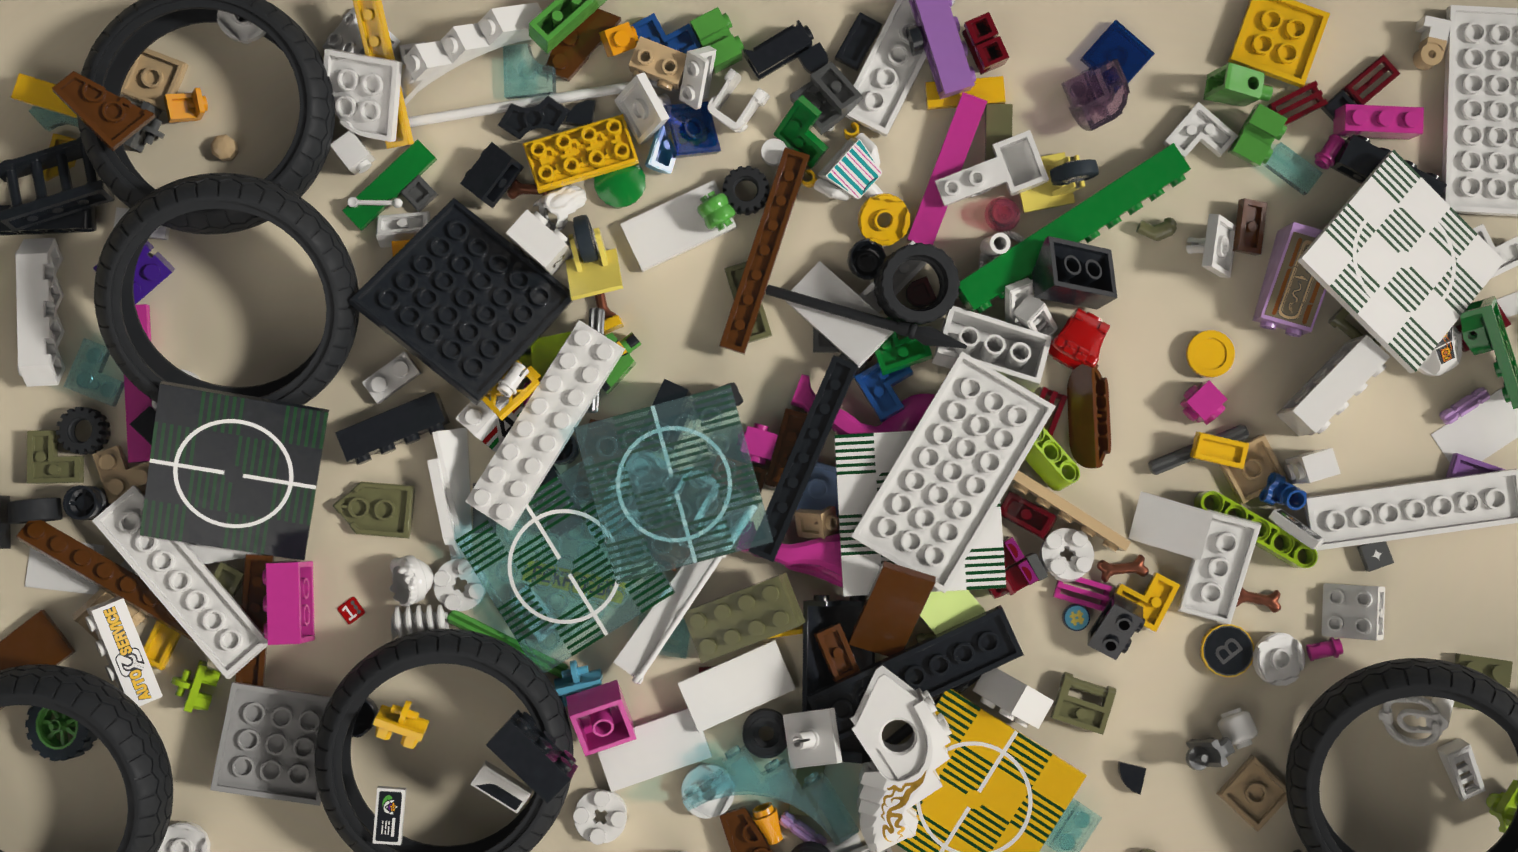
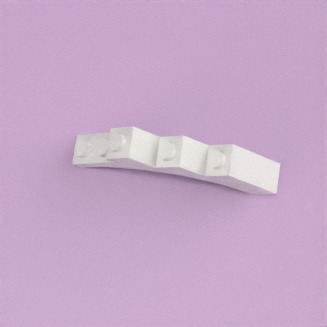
M538 2L492 8L478 23L453 26L440 41L415 44L403 57L405 64L402 66L401 89L405 105L420 90L452 69L495 49L531 40L529 37V23L542 12Z

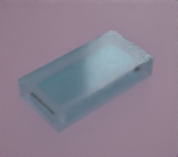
M1282 142L1278 143L1273 149L1274 151L1268 162L1262 165L1302 195H1306L1322 175V172Z

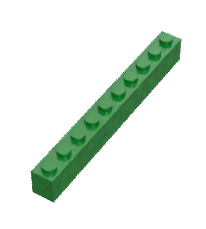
M1172 143L1021 241L1006 253L1001 254L961 280L958 298L966 310L972 312L977 310L979 314L992 306L990 302L997 296L1001 300L1005 298V286L1025 278L1032 280V271L1046 237L1051 236L1078 243L1085 240L1089 243L1101 235L1098 230L1104 226L1111 229L1122 221L1120 216L1128 212L1129 215H1132L1144 206L1141 202L1147 198L1152 202L1165 193L1163 188L1170 184L1173 188L1186 179L1184 174L1191 169L1175 144Z

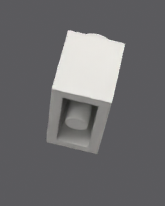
M1333 448L1314 450L1285 459V474L1292 481V484L1311 483L1341 474Z

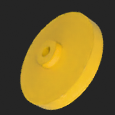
M1207 330L1195 335L1188 343L1186 349V359L1190 368L1196 374L1206 378H1214L1226 373L1231 368L1235 358V350L1231 340L1225 334L1215 330Z

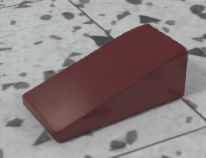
M1011 491L1008 492L1001 505V516L1042 540H1045L1057 521L1056 515Z

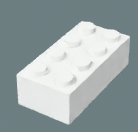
M956 306L948 310L941 332L967 345V348L936 346L932 360L933 364L951 369L963 351L1027 390L1035 392L1041 382L1053 336Z
M1367 334L1348 340L1276 415L1298 436L1321 434L1330 426L1329 420L1334 414H1341L1349 406L1347 401L1353 395L1358 396L1367 388L1366 382L1371 376H1378L1386 368L1384 363L1390 356Z

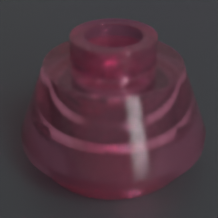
M995 198L989 202L985 209L986 223L997 232L1010 231L1016 227L1020 220V209L1016 202L1010 198Z

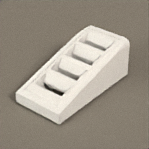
M1029 294L1014 310V314L1024 328L1037 332L1040 331V333L1050 336L1058 329L1046 304L1040 299L1034 298L1033 294Z
M1458 738L1437 748L1440 759L1459 800L1465 801L1486 791L1471 744ZM1462 761L1465 762L1463 764L1456 766L1457 763H1460ZM1469 771L1468 774L1463 775V776H1461V777L1459 776V775H1461V774H1463V773ZM1473 780V784L1463 788V784Z

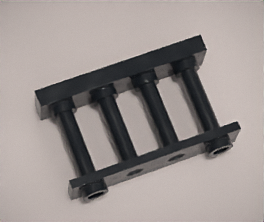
M81 136L76 140L15 159L4 160L0 163V178L7 182L11 203L9 209L0 211V221L13 232L115 200L114 194L104 182L98 180L97 172L87 156ZM83 158L87 183L73 188L68 162ZM57 166L62 191L48 196L43 170ZM32 174L36 199L22 204L18 178Z

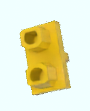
M406 700L404 707L393 704L391 708L382 704L373 723L376 726L375 736L383 740H389L394 732L403 735L400 742L402 746L414 749L418 741H422L429 720L419 717L420 713L410 710L411 701Z

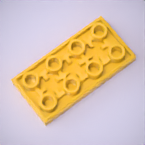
M623 114L523 143L538 194L639 164Z

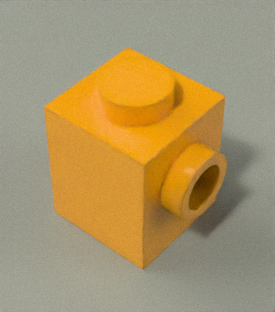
M629 22L599 32L607 57L634 49L637 45L636 42L639 40L634 26L630 27Z

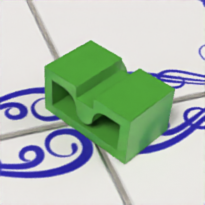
M717 7L690 21L691 28L701 47L711 46L717 50L713 68L715 74L742 60L744 46L738 35L734 37L729 29L733 26L726 13L722 14Z
M1260 103L1255 105L1228 152L1255 167L1260 166L1262 163L1266 164L1274 151L1270 146L1274 139L1279 141L1287 129V126L1284 124L1288 118Z

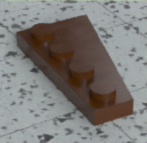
M745 806L720 815L731 852H773Z

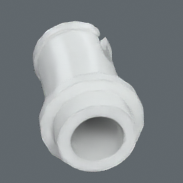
M515 362L504 379L498 381L497 390L506 397L515 395L517 393L516 388L525 376L528 375L529 370L521 363Z

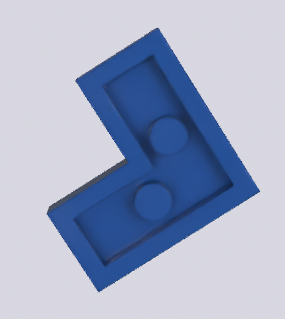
M653 13L631 25L634 26L638 39L642 36L685 54L689 50L702 48L690 24L666 35Z
M876 363L854 377L881 422L904 410L902 402L892 387L913 375V371L910 367L882 375L879 364Z

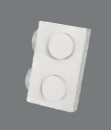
M711 46L689 50L686 54L679 100L695 110L701 108L702 99L708 98L717 51Z

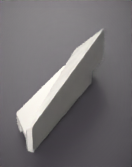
M457 428L432 432L438 458L427 460L442 537L445 545L449 546L451 560L469 557L473 555V551L466 555L463 552L473 547V542L462 549L459 546L472 539V534L458 543L455 541L472 530L471 505L465 502L470 494L467 429Z

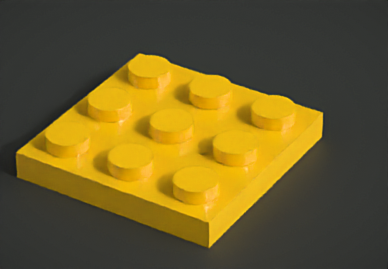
M1250 0L1228 62L1263 72L1266 76L1302 88L1307 80L1330 13L1295 0Z

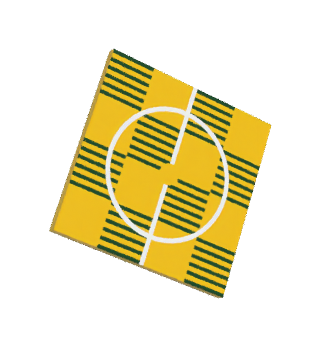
M952 689L945 691L936 704L937 711L935 712L936 715L939 713L943 714L952 732L949 735L951 742L945 745L950 759L935 769L940 776L942 787L912 806L917 812L916 817L918 818L916 835L911 839L906 838L896 845L907 852H1039L1087 775Z

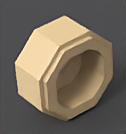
M226 134L216 136L210 144L212 154L223 162L233 160L239 153L238 143Z

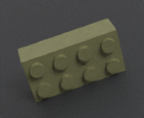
M786 572L691 608L683 616L701 663L797 628L805 623L804 616Z

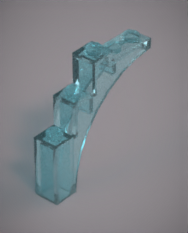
M736 745L724 753L726 757L722 759L726 770L723 772L721 769L714 771L707 776V782L700 786L698 783L690 786L684 791L685 795L682 797V802L689 811L707 801L725 796L746 794L766 796L789 803L808 814L825 829L836 845L859 832L858 827L824 772L810 774L804 779L805 783L800 786L785 759L779 761L777 758L770 761L764 766L765 771L761 772L745 745L741 748Z

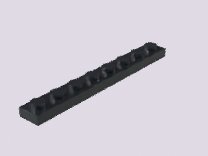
M833 355L748 552L774 563L858 365Z

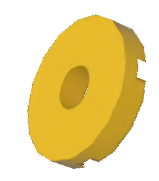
M880 193L869 197L861 205L858 213V227L862 235L882 246H889L899 241L906 235L910 226V212L905 203L899 197L889 193ZM887 212L890 214L891 221L887 226L881 227L877 222L878 216L881 213Z

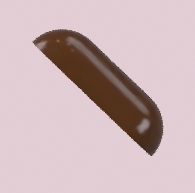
M1083 364L1079 365L1071 373L1067 384L1070 450L1076 462L1085 468L1102 467L1105 455L1111 452L1109 386L1107 378H1102L1097 369L1098 364L1094 368Z

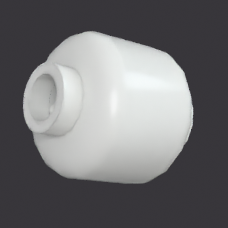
M1237 708L1221 714L1222 719L1218 721L1217 725L1222 738L1228 737L1232 746L1236 745L1237 749L1253 744L1251 739L1257 736L1258 731L1248 711H1242L1241 708Z

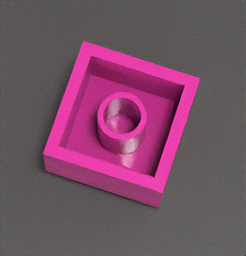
M617 680L566 697L569 717L585 756L636 740L632 717Z

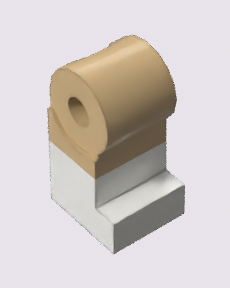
M1427 15L1417 21L1415 32H1420L1422 35L1419 49L1413 55V63L1418 69L1428 70L1442 61L1452 21Z

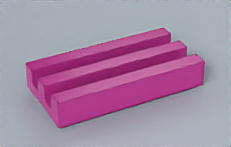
M1085 578L1075 581L1103 589L1102 595L1064 584L1063 581L1057 580L1053 594L1055 598L1103 611L1109 601V593L1112 590V586ZM1061 588L1100 599V605L1061 594Z

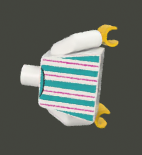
M852 122L851 127L855 132L849 133L844 128V137L848 141L817 174L821 178L817 179L812 170H806V173L813 176V178L809 182L802 180V184L807 188L814 187L815 190L829 198L843 201L849 199L858 200L863 195L869 198L883 193L874 183L882 174L879 168L881 162L877 146L864 133H859V125L856 122Z

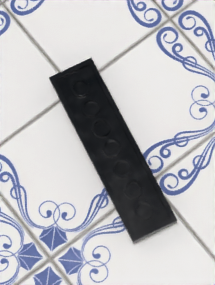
M999 605L810 693L806 698L812 711L835 708L840 741L855 734L851 729L854 727V724L850 718L854 716L875 670L881 665L913 689L920 688L922 692L927 690L931 697H935L1024 654L1002 606Z

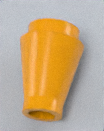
M771 802L756 806L752 810V819L766 838L768 844L774 845L782 841L783 836L781 834L777 808L773 807Z

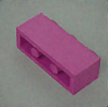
M1345 104L1335 110L1333 134L1340 137L1361 135L1366 138L1410 140L1423 134L1424 107Z

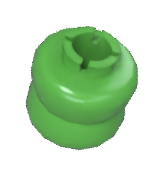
M712 191L708 193L709 198L705 195L700 199L702 204L697 207V211L704 218L708 229L711 230L717 227L718 231L725 229L723 224L728 227L733 223L730 219L736 213L724 193L715 195V192Z

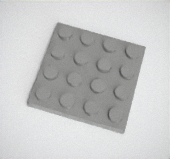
M232 682L210 790L320 806L321 799L317 788L314 766L315 743L321 718L331 697Z

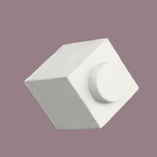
M350 130L330 145L348 170L354 175L367 171L372 166L371 163L376 160L360 138Z

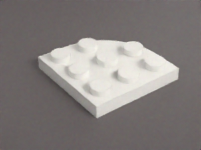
M325 49L323 65L332 84L335 114L341 120L340 123L351 132L363 137L388 142L396 141L402 62L341 50Z

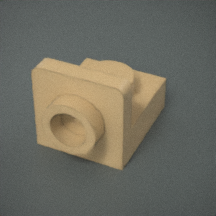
M828 506L823 510L800 508L795 512L798 537L825 539L826 536H830L838 531L839 521L835 506Z

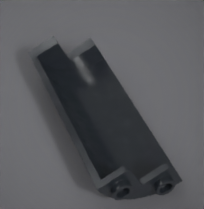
M814 595L813 600H803L805 623H803L802 712L812 711L806 696L834 682L814 633L838 622L841 624L849 644V637L866 601L865 595L850 596L849 600H829L830 595ZM849 645L859 670L875 663V652ZM855 734L839 741L842 762L863 764L872 761Z

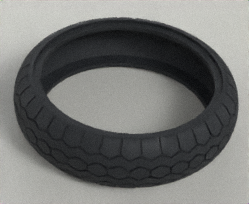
M139 0L123 10L106 26L90 49L81 75L105 87V90L119 97L125 78L137 58L148 46L169 32L193 24L218 23V10L240 17L238 21H250L265 31L266 34L263 37L267 38L284 52L294 71L299 90L300 112L296 134L288 152L280 164L264 180L280 185L299 197H302L320 173L331 147L335 127L334 95L332 94V84L319 51L304 30L285 12L266 0ZM77 116L82 143L93 168L104 184L120 201L131 208L143 197L156 190L137 172L129 160L123 144L112 151ZM204 209L179 215L165 222L162 226L187 233L210 235L239 232L267 222V220L237 210Z
M236 173L199 174L178 179L152 191L134 204L113 228L102 249L96 269L94 304L98 326L104 343L123 374L142 393L156 403L158 401L159 385L161 381L304 405L316 397L333 380L345 363L354 343L359 322V311L349 304L350 298L359 291L355 269L349 253L335 229L311 204L292 191L273 182L249 175ZM231 209L261 217L289 234L304 249L313 262L321 279L325 294L326 323L324 334L312 355L297 369L277 380L247 387H230L205 382L188 375L169 362L156 349L145 333L139 320L134 300V275L138 258L145 243L159 226L179 215L192 211Z
M434 629L408 634L379 647L355 665L343 678L331 696L321 718L315 743L314 766L318 792L330 822L343 841L354 852H530L546 835L559 815L571 780L548 804L534 792L525 808L507 826L484 839L472 843L438 846L411 840L402 835L401 845L374 844L372 842L375 814L364 801L353 775L351 738L357 716L364 702L381 684L415 667L430 664H456L480 670L505 684L523 702L530 715L536 721V727L542 733L547 731L556 740L555 745L562 752L566 750L574 756L568 715L559 694L542 670L526 655L509 644L486 634L461 629Z
M1404 658L1376 663L1357 670L1336 682L1314 702L1304 715L1294 734L1287 758L1285 781L1288 807L1296 831L1307 851L1356 852L1342 841L1326 820L1321 809L1319 788L1323 764L1331 746L1340 733L1358 716L1375 706L1400 698L1414 696L1445 698L1468 705L1493 719L1508 733L1518 756V697L1502 684L1481 672L1460 664L1428 658ZM1518 807L1506 832L1486 852H1518Z
M33 664L0 670V707L31 705L60 712L88 728L111 753L125 784L128 805L124 836L116 852H158L166 835L172 814L173 777L162 739L144 711L129 696L114 685L78 669L58 665Z

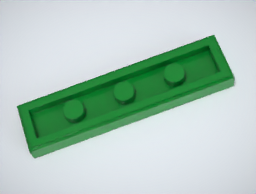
M417 139L414 144L356 198L358 200H394L415 177L421 176L437 159ZM347 205L342 211L362 231L389 205H358L356 208Z

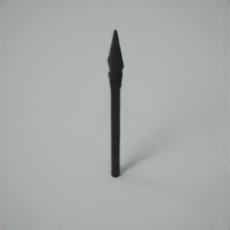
M768 285L766 289V295L887 329L899 335L908 336L909 339H916L923 345L967 348V345L931 326L911 325L902 321L897 322L772 285Z

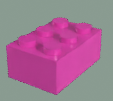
M313 561L266 563L262 579L263 584L266 585L267 596H264L263 609L267 612L264 637L268 639V645L302 644L314 641Z

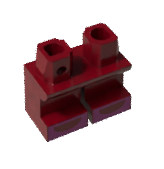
M987 12L964 23L965 30L962 32V35L980 75L1005 65L1009 55L1001 37L998 36V30L990 13Z
M1011 536L1003 540L1005 568H1007L1005 569L1006 588L988 589L994 599L1006 594L1011 596L1018 590L1039 581L1028 561L1023 559L1025 556Z

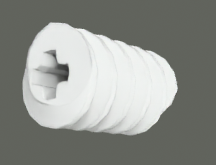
M417 605L415 613H412L410 606L406 607L404 613H401L400 606H396L391 619L392 638L395 639L397 634L400 638L420 631L449 629L450 623L447 622L449 614L444 612L442 605H438L436 612H433L432 606L428 605L425 613H423L421 605Z

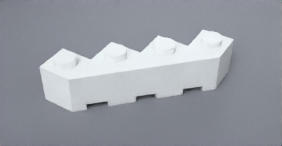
M55 238L23 239L15 253L17 369L27 387L59 385L66 369L58 351V346L65 331L57 314V309L64 294L56 273L63 257Z

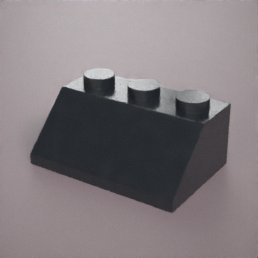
M1051 236L1045 238L1032 271L1034 298L1096 310L1118 298L1111 249Z

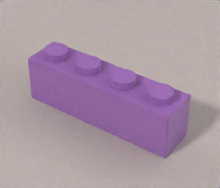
M909 0L916 25L919 26L922 34L924 50L939 98L944 99L970 91L975 85L976 75L973 67H969L966 58L968 56V49L964 41L961 42L958 33L960 31V24L956 16L953 17L950 8L952 0Z

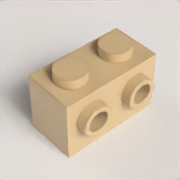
M640 36L628 66L630 72L633 73V77L645 72L648 79L658 82V87L667 91H671L672 88L679 91L682 84L686 54Z

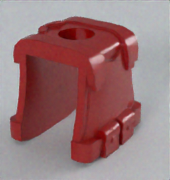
M1077 308L1070 315L1060 333L1051 341L1048 354L1054 360L1072 370L1081 364L1094 368L1099 361L1100 348L1110 325L1101 322L1102 319L1090 312L1086 313L1084 310Z

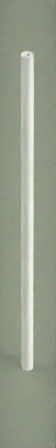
M648 79L653 88H659L657 86L658 82ZM631 81L548 95L559 103L620 94ZM548 95L408 117L410 127L503 113L508 110L511 103L521 107H533L540 104Z

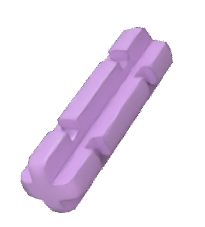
M1484 387L1478 388L1471 392L1470 395L1451 405V408L1442 411L1439 416L1444 424H1452L1459 417H1463L1477 408L1479 404L1489 400L1490 395Z
M785 811L779 818L780 825L786 829L790 828V832L804 842L812 841L824 846L826 845L827 839L819 833L816 834L814 829L800 819L796 820L795 816L788 811Z

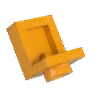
M194 88L192 93L165 94L164 96L169 123L198 121L202 119L204 113L208 110L206 96H202L200 88Z

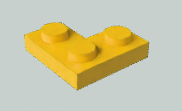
M1154 572L1143 595L1121 583L1118 584L1114 592L1142 606L1143 618L1145 619L1143 626L1156 632L1180 584Z

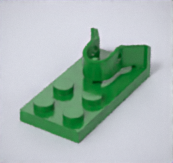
M1493 296L1472 302L1460 315L1463 339L1474 355L1494 350L1496 355V362H1494L1495 372L1498 378L1503 377L1504 387H1502L1506 403L1511 402L1513 409L1518 408V365L1496 298ZM1471 331H1474V332H1476L1477 334H1476V335H1473V334H1471Z

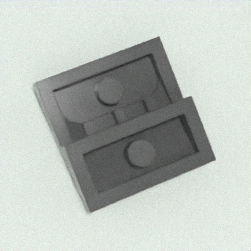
M832 61L812 73L809 83L790 94L793 104L803 95L822 112L813 125L820 135L841 121L863 99L860 92Z

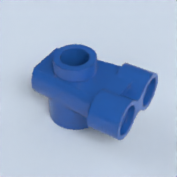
M1272 472L1268 476L1266 487L1260 492L1259 499L1270 505L1278 503L1292 510H1299L1306 504L1307 493L1287 482L1285 476Z

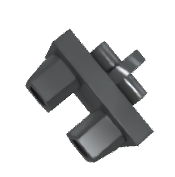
M145 101L143 103L132 102V104L154 113L155 118L124 142V144L139 152L143 151L146 143L152 145L155 136L161 139L165 136L164 133L158 131L162 124V121L158 120L162 111Z
M1223 737L1219 740L1214 738L1191 739L1186 742L1187 747L1190 748L1186 753V762L1193 770H1203L1206 767H1224L1229 764L1226 757L1235 753L1228 737Z

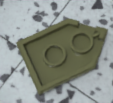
M360 482L353 490L332 506L347 521L355 534L409 539L412 527L415 487Z

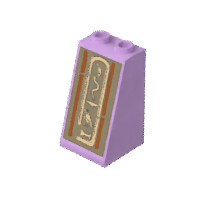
M1292 222L1277 231L1253 321L1259 322L1260 327L1269 330H1276L1277 327L1286 330L1285 334L1293 337H1301V335L1312 332L1327 290L1297 260L1322 230Z

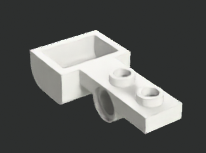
M1028 130L993 144L992 149L995 158L936 180L935 183L944 207L968 197L981 195L1005 183L1010 196L1046 183L1049 178L1031 131Z

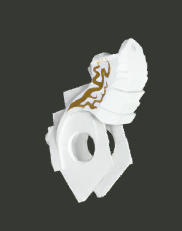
M883 665L875 670L854 716L850 718L854 724V727L851 729L872 760L863 763L861 767L857 798L860 829L871 852H885V849L906 838L911 839L916 835L918 818L916 817L917 812L912 806L942 787L940 776L935 769L950 759L945 745L951 742L949 735L952 734L943 714L939 713L936 715L937 708L927 690L922 692L920 688L913 689ZM894 720H903L909 723L914 731L912 737L900 745H891L882 739L884 727Z

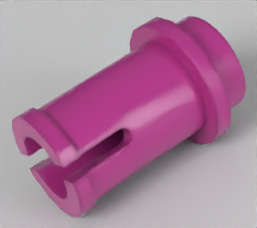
M1335 134L1330 135L1322 150L1315 154V164L1322 169L1332 167L1335 164V157L1345 144L1344 139Z
M1330 637L1329 641L1306 644V651L1310 661L1331 656L1338 658L1339 655L1343 654V646L1339 638L1334 639V637Z

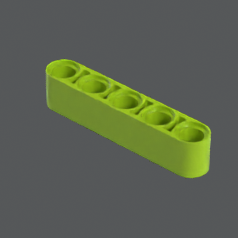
M1043 427L1025 460L1048 487L1054 491H1061L1078 481L1080 470L1076 463Z
M1205 491L1195 497L1194 507L1207 510L1204 506V500L1207 496H1210L1214 501V506L1211 510L1228 514L1233 509L1237 517L1259 522L1261 528L1255 545L1296 568H1310L1316 564L1318 559L1316 549H1310L1285 530L1219 492ZM1277 536H1280L1283 540V546L1279 550L1274 546V540ZM1301 549L1306 553V559L1303 563H1300L1297 558V554Z

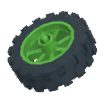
M33 706L28 709L27 715L29 717L25 722V727H28L29 732L26 733L27 738L32 741V748L35 751L38 750L40 752L39 755L43 758L49 757L51 761H65L85 754V751L90 750L94 746L92 744L93 741L98 739L88 728L67 715L44 707ZM52 713L54 714L56 719H51ZM59 732H60V740H61V741H59V740L56 738V736L59 734ZM68 733L73 736L70 742H68Z

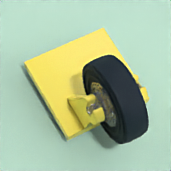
M1065 152L1041 156L1049 180L1038 187L1019 193L1023 213L1074 204L1073 192L1085 187L1084 181L1094 178L1099 174L1096 160H1080L1079 155L1066 157Z
M587 215L574 217L573 226L575 233L568 235L574 258L565 260L571 300L623 289L616 248L605 250L599 227L592 229ZM596 244L598 245V249H599V253H600V254L597 253Z

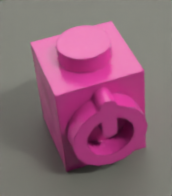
M1208 380L1202 382L1198 387L1196 385L1190 387L1183 394L1185 399L1180 405L1184 408L1183 413L1188 419L1193 422L1196 420L1198 423L1204 422L1208 425L1225 410L1222 404L1228 399Z
M754 423L753 427L747 426L746 431L741 430L737 445L741 446L740 452L742 454L740 458L765 465L766 460L771 461L778 434L768 432V426Z

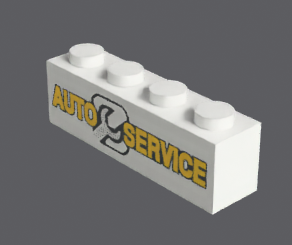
M117 596L87 608L89 616L85 617L90 631H96L99 641H96L95 644L100 656H106L109 663L108 666H105L109 679L111 681L115 680L119 690L129 696L139 707L162 697L163 695L124 598Z

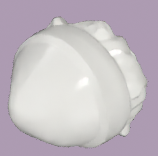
M413 555L397 557L391 561L390 569L393 574V584L389 589L395 593L393 596L394 600L405 607L423 600L434 581V574L431 568Z

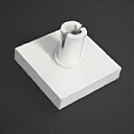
M645 72L637 74L614 100L639 145L647 143L670 118L666 112V109L671 106L670 97L666 93L657 95Z
M1209 214L1206 238L1189 237L1187 243H1191V245L1186 246L1187 253H1203L1202 267L1219 277L1230 278L1236 225L1220 214Z
M835 708L783 715L790 769L842 763Z

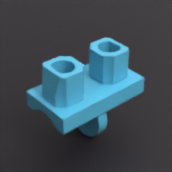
M576 660L570 661V669L561 671L562 678L554 679L555 689L564 707H566L567 696L602 685L603 675L601 669L589 671L588 665L578 667Z

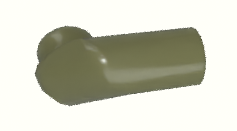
M1170 217L1165 218L1164 222L1155 226L1141 220L1136 232L1155 241H1160L1172 236L1176 232L1177 224Z

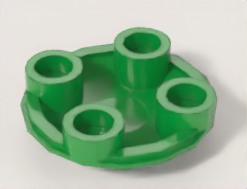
M639 164L594 177V187L602 201L613 208L620 209L636 203L646 189L645 174Z

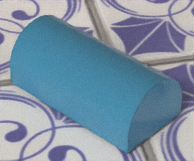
M670 117L655 133L645 163L647 168L660 173L671 174L680 145L676 144L669 135L671 123L676 119ZM676 121L672 124L671 131L682 134L683 126Z

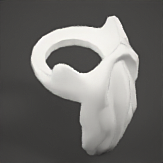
M565 186L544 195L533 206L539 207V213L552 226L551 230L558 229L561 231L568 222V215L584 206L587 197L585 189L578 186ZM547 209L557 216L556 224L549 219Z

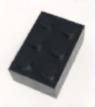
M517 710L494 734L486 746L548 804L572 779L578 768L575 764L576 759L568 751L564 750L562 752L555 745L556 740L547 731L542 733L535 726L536 721L531 715Z

